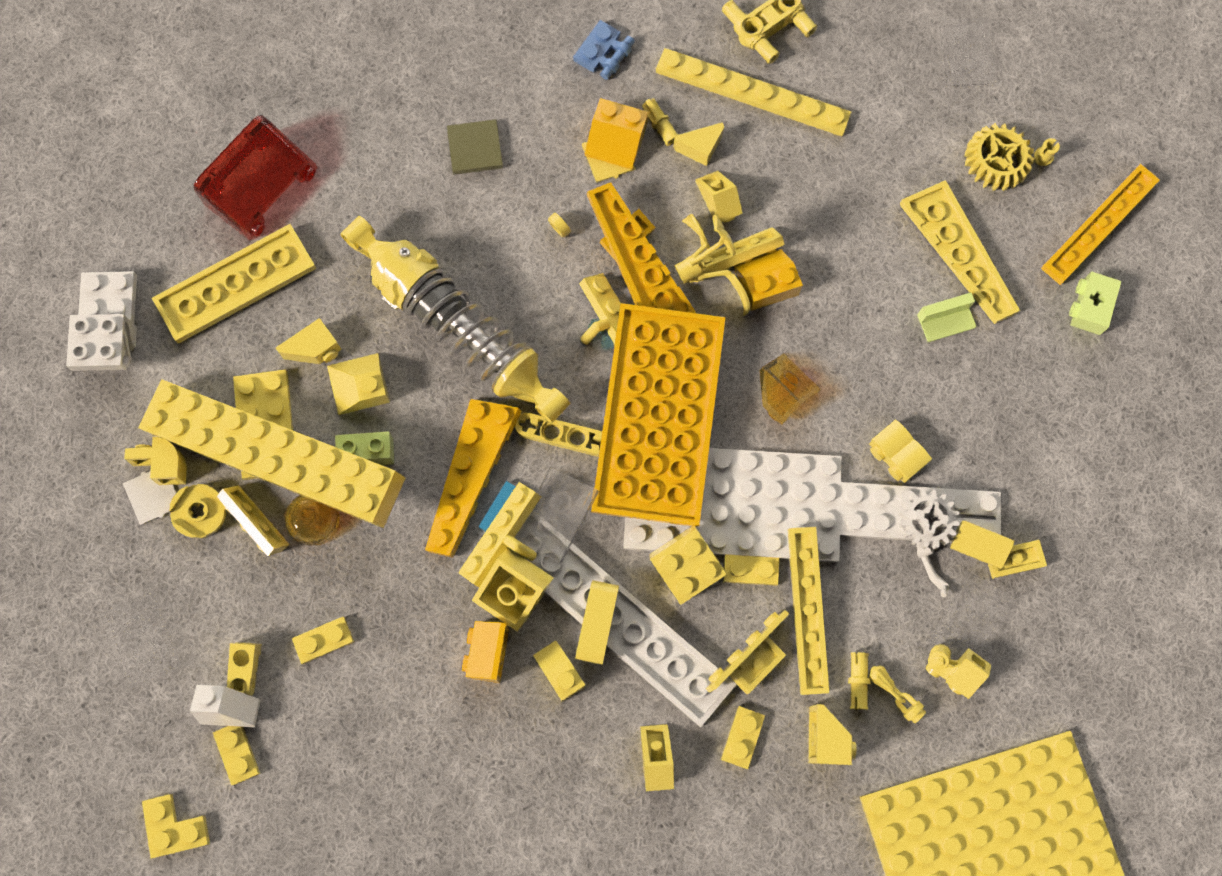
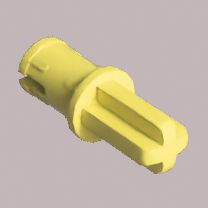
M655 99L646 100L642 108L644 111L649 112L648 117L652 122V128L658 131L666 146L673 144L674 138L678 134L669 122L670 117L663 113Z

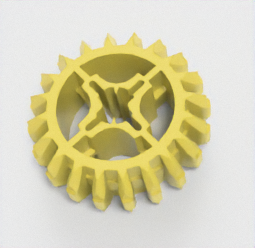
M995 123L991 125L990 129L985 126L980 132L977 131L972 139L969 140L964 157L967 158L965 166L970 167L968 175L976 173L975 182L982 179L984 181L983 188L987 187L990 183L992 184L993 191L997 190L999 185L1004 191L1009 186L1013 189L1018 183L1023 182L1027 177L1026 175H1029L1035 159L1032 157L1034 148L1028 147L1030 140L1022 139L1024 132L1015 133V127L1008 130L1006 123L1001 125L1000 129ZM983 145L987 148L986 153L988 156L983 159L981 152ZM1013 155H1016V158H1017V168H1016V169H1015V168L1013 167V165H1012V164H1013V161H1012V156H1013Z

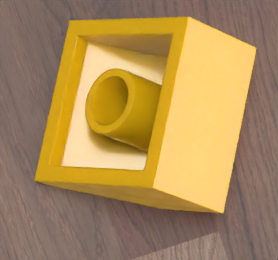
M600 98L592 120L584 156L632 170L647 128L649 112Z
M781 249L754 257L747 263H739L733 266L738 280L747 292L751 311L798 296L803 287L794 262Z
M475 621L474 628L469 627L467 644H471L469 655H464L462 671L466 672V678L494 683L501 682L509 627L506 623Z

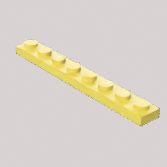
M664 48L656 67V73L839 136H843L851 111Z

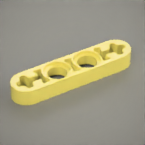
M522 413L517 420L515 430L523 438L599 457V445L591 444V449L587 448L589 444V435H594L593 441L601 442L602 431L559 420L550 423L542 416L532 413ZM526 419H529L532 426L538 427V422H543L540 427V436L536 435L537 429L528 428L527 432H524L519 424L525 423ZM548 426H556L560 433L558 437L549 439L544 434L545 429ZM575 432L582 433L585 436L584 443L581 445L572 444L570 441L571 435Z

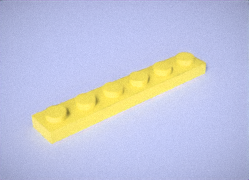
M816 527L789 528L788 542L800 694L829 693L817 530Z

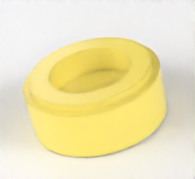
M554 212L548 218L549 224L562 238H565L572 232L557 213Z

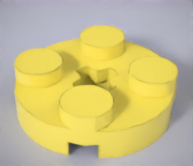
M204 484L186 486L180 489L172 498L169 506L171 522L174 528L190 538L202 539L216 533L226 518V509L217 497L219 493L212 487ZM202 504L204 506V515L202 517L198 516L196 519L193 518L194 512L191 510L192 507H199Z

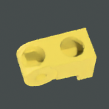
M230 643L228 688L250 696L254 694L256 672L258 670V660L262 644Z

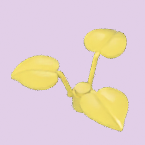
M689 214L682 222L691 227L700 236L701 247L693 255L674 265L681 280L685 284L696 277L701 281L704 278L726 276L741 298L743 316L747 315L750 311L749 297L741 282L731 271L723 270L704 274L702 272L706 269L702 259L723 244H725L732 256L736 255L731 237L724 230L721 220L715 214L712 216L715 227L714 231L719 233L720 240L710 247L700 223L693 214Z

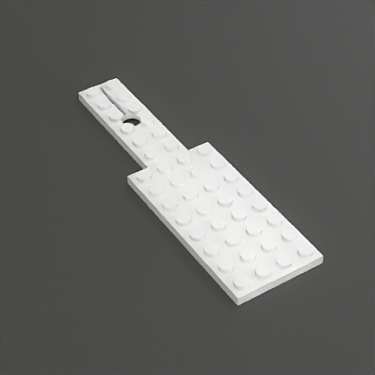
M709 448L699 528H696L714 555L775 557L790 560L788 529L816 527L819 561L838 563L840 536L912 541L913 537L911 535L904 538L903 535L907 532V529L899 528V524L904 519L900 518L898 514L901 511H906L902 504L905 501L910 502L909 497L912 494L917 495L919 498L921 490H925L927 496L932 490H936V497L946 494L945 502L953 501L955 503L951 510L959 511V515L954 517L955 521L959 523L967 521L1001 535V492L841 482V456ZM625 517L623 549L655 551L691 526ZM930 519L928 520V524H932L934 522ZM935 529L933 537L940 535L944 529ZM948 537V543H952L953 537Z

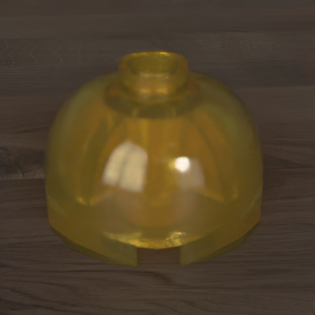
M298 495L293 498L286 508L284 515L285 527L290 536L300 544L308 546L322 545L331 540L338 531L340 521L339 510Z

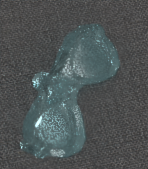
M595 318V319H592V320H591V323H590L589 326H588V329H589V327H590L594 322H597V321H600V320H599V319H596V318ZM600 331L599 333L602 334L601 347L605 350L614 348L615 344L608 331Z

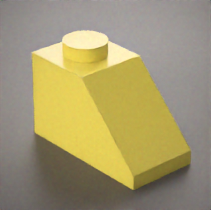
M719 171L695 179L712 216L716 214L721 222H729L735 219L736 216L743 214L736 185Z
M320 318L276 347V350L283 359L321 364L324 361L328 363L338 356V352L342 350Z
M556 640L533 655L562 702L586 687Z
M668 724L640 726L646 791L674 789V767Z

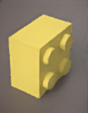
M691 526L649 554L651 562L680 605L727 575L696 526Z
M508 547L496 559L472 601L518 632L528 620L554 578Z

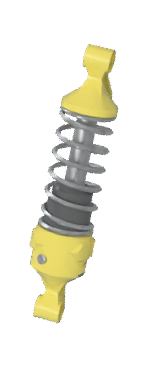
M358 216L340 233L341 237L351 248L371 259L370 282L381 291L383 299L394 309H401L408 316L416 315L422 321L421 328L423 329L432 326L438 331L436 335L437 342L445 340L452 332L457 334L459 338L451 348L452 355L462 351L467 344L474 350L466 360L465 367L470 368L474 366L482 357L489 363L481 373V381L487 380L496 370L498 371L492 381L491 390L500 398L513 396L522 401L535 404L537 412L550 423H553L570 405L569 400L556 388L550 390L542 387L538 379V354L528 347L526 343L512 345L513 332L511 330L498 331V319L495 316L483 318L484 306L480 303L469 305V293L466 290L458 291L455 289V283L452 278H443V270L438 267L437 260L425 249L419 250L409 240L396 242L377 241L373 236L375 230L361 216ZM473 308L480 310L476 323L465 315L466 311ZM493 321L495 326L491 336L483 331L480 325ZM503 334H508L509 341L504 349L494 339ZM519 347H522V349L517 351L513 356L510 354L511 351Z

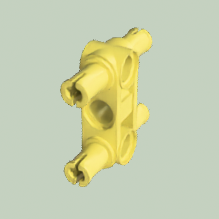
M733 0L728 1L722 8V12L734 24V31L739 36L740 43L752 50H757L768 64L773 63L780 53L767 39L786 25L794 23L806 38L810 37L817 30V25L805 13V6L801 3V0H768L746 15Z

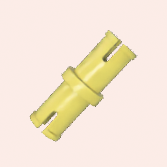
M851 653V677L848 678V684H851L850 709L868 710V685L871 684V679L868 678L869 653Z

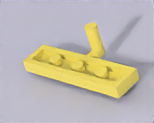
M603 273L583 278L579 284L600 321L594 322L581 336L580 340L583 344L588 345L600 331L606 330L615 344L620 301Z
M519 482L458 573L480 588L496 559L508 547L527 560L533 561L537 556L536 552L514 537L542 496Z

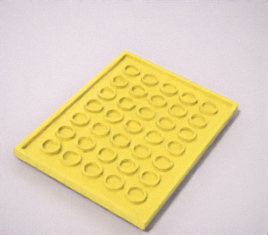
M1071 731L860 796L885 876H1125Z

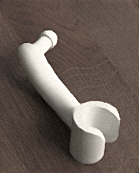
M918 542L916 544L917 556L922 559L929 579L941 589V596L946 597L949 585L935 572L928 556L934 554V549L930 543L926 549H922L921 542Z

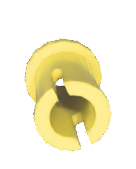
M1053 138L1045 140L1042 147L1034 152V160L1038 165L1048 166L1052 163L1055 153L1060 148L1059 143L1053 146L1057 140Z

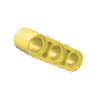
M592 580L575 659L603 665L619 589L618 585Z

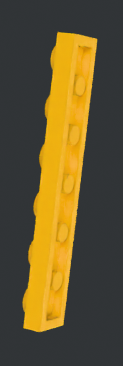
M1140 163L1041 269L1061 285L1160 179Z

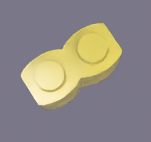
M894 420L869 443L872 447L870 449L872 455L879 461L883 459L890 467L888 471L891 476L897 481L901 479L904 483L932 460L927 451L913 439L907 429L897 420Z

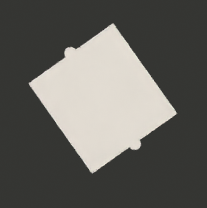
M151 471L147 473L141 472L140 476L123 483L140 525L158 517L164 518V515L169 513L170 502L176 494L173 485H158L150 479Z

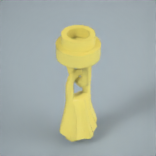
M873 666L870 669L869 678L871 681L887 692H890L896 698V706L904 713L903 716L907 721L911 720L913 723H916L925 715L924 705L919 700L916 701L910 694L901 693L895 687L894 681L890 678L884 666ZM905 699L912 704L909 709L902 704L906 702Z

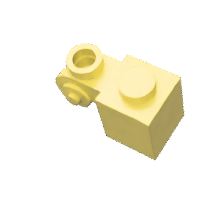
M935 645L930 651L926 670L936 678L943 677L953 692L958 695H964L969 699L989 677L991 664L969 648L959 660L950 659L951 651L947 646Z

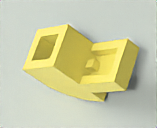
M153 437L152 446L140 444L136 445L135 448L125 449L124 459L132 466H151L150 479L158 485L186 484V460L182 453L166 439Z

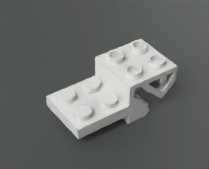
M134 271L81 272L78 315H70L66 367L70 370L127 369L132 359L130 351L136 347L137 326L134 325L137 274Z

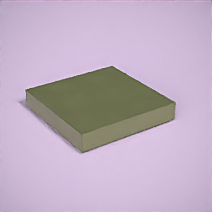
M496 119L447 125L453 175L503 168Z

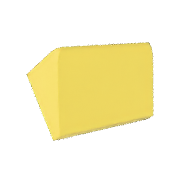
M962 521L956 529L957 534L953 537L950 549L1002 569L1015 541L970 522Z

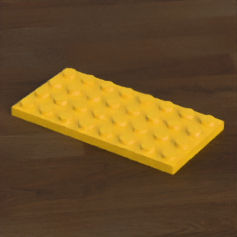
M620 303L591 513L696 526L699 528L726 317Z

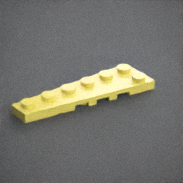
M946 180L901 200L900 206L968 292L972 293L973 298L994 324L1016 315L1020 311Z

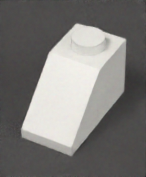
M197 685L190 712L199 724L255 727L261 701L258 698L225 686Z

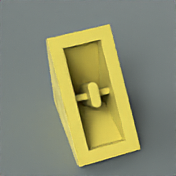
M723 122L676 135L673 145L674 150L707 166L722 138L724 131Z

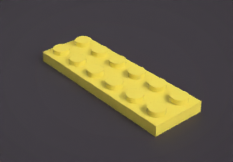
M288 224L154 296L152 300L174 340L179 344L317 268L292 225Z

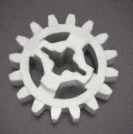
M921 490L919 498L917 495L912 494L909 497L910 502L905 501L902 504L906 511H901L898 514L900 518L904 519L899 524V528L907 529V532L903 535L904 538L911 535L913 537L911 544L915 545L921 542L922 549H926L929 543L933 549L939 547V542L943 545L949 542L948 537L952 538L957 534L952 528L960 525L958 521L954 520V517L959 515V511L951 510L955 503L953 501L946 503V494L936 497V490H932L928 496L925 490ZM925 503L923 510H914L916 505ZM927 514L929 519L934 521L932 524H928V519L924 518ZM935 529H944L940 535L933 537Z

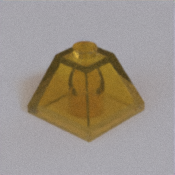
M784 353L759 370L762 405L768 411L769 416L781 425L792 418L821 390Z

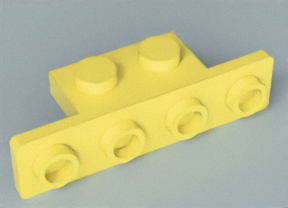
M786 610L780 614L773 612L763 622L766 627L761 632L756 630L746 639L745 642L748 646L743 651L738 648L727 659L730 664L724 670L718 668L708 678L711 683L706 687V690L709 693L712 692L730 676L746 694H749L786 656L768 635L789 613Z

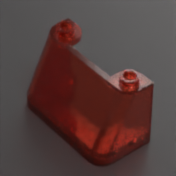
M258 115L199 175L193 188L208 209L250 241L253 237L261 235L265 229L263 214L295 180L300 183L310 181L316 174L317 166L270 120L263 115Z

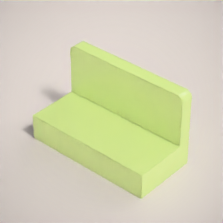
M972 293L922 307L917 316L928 342L975 329L976 324L970 311V307L975 302Z

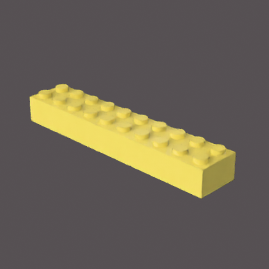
M162 379L138 427L156 437L166 439L173 444L383 529L406 479L395 470Z

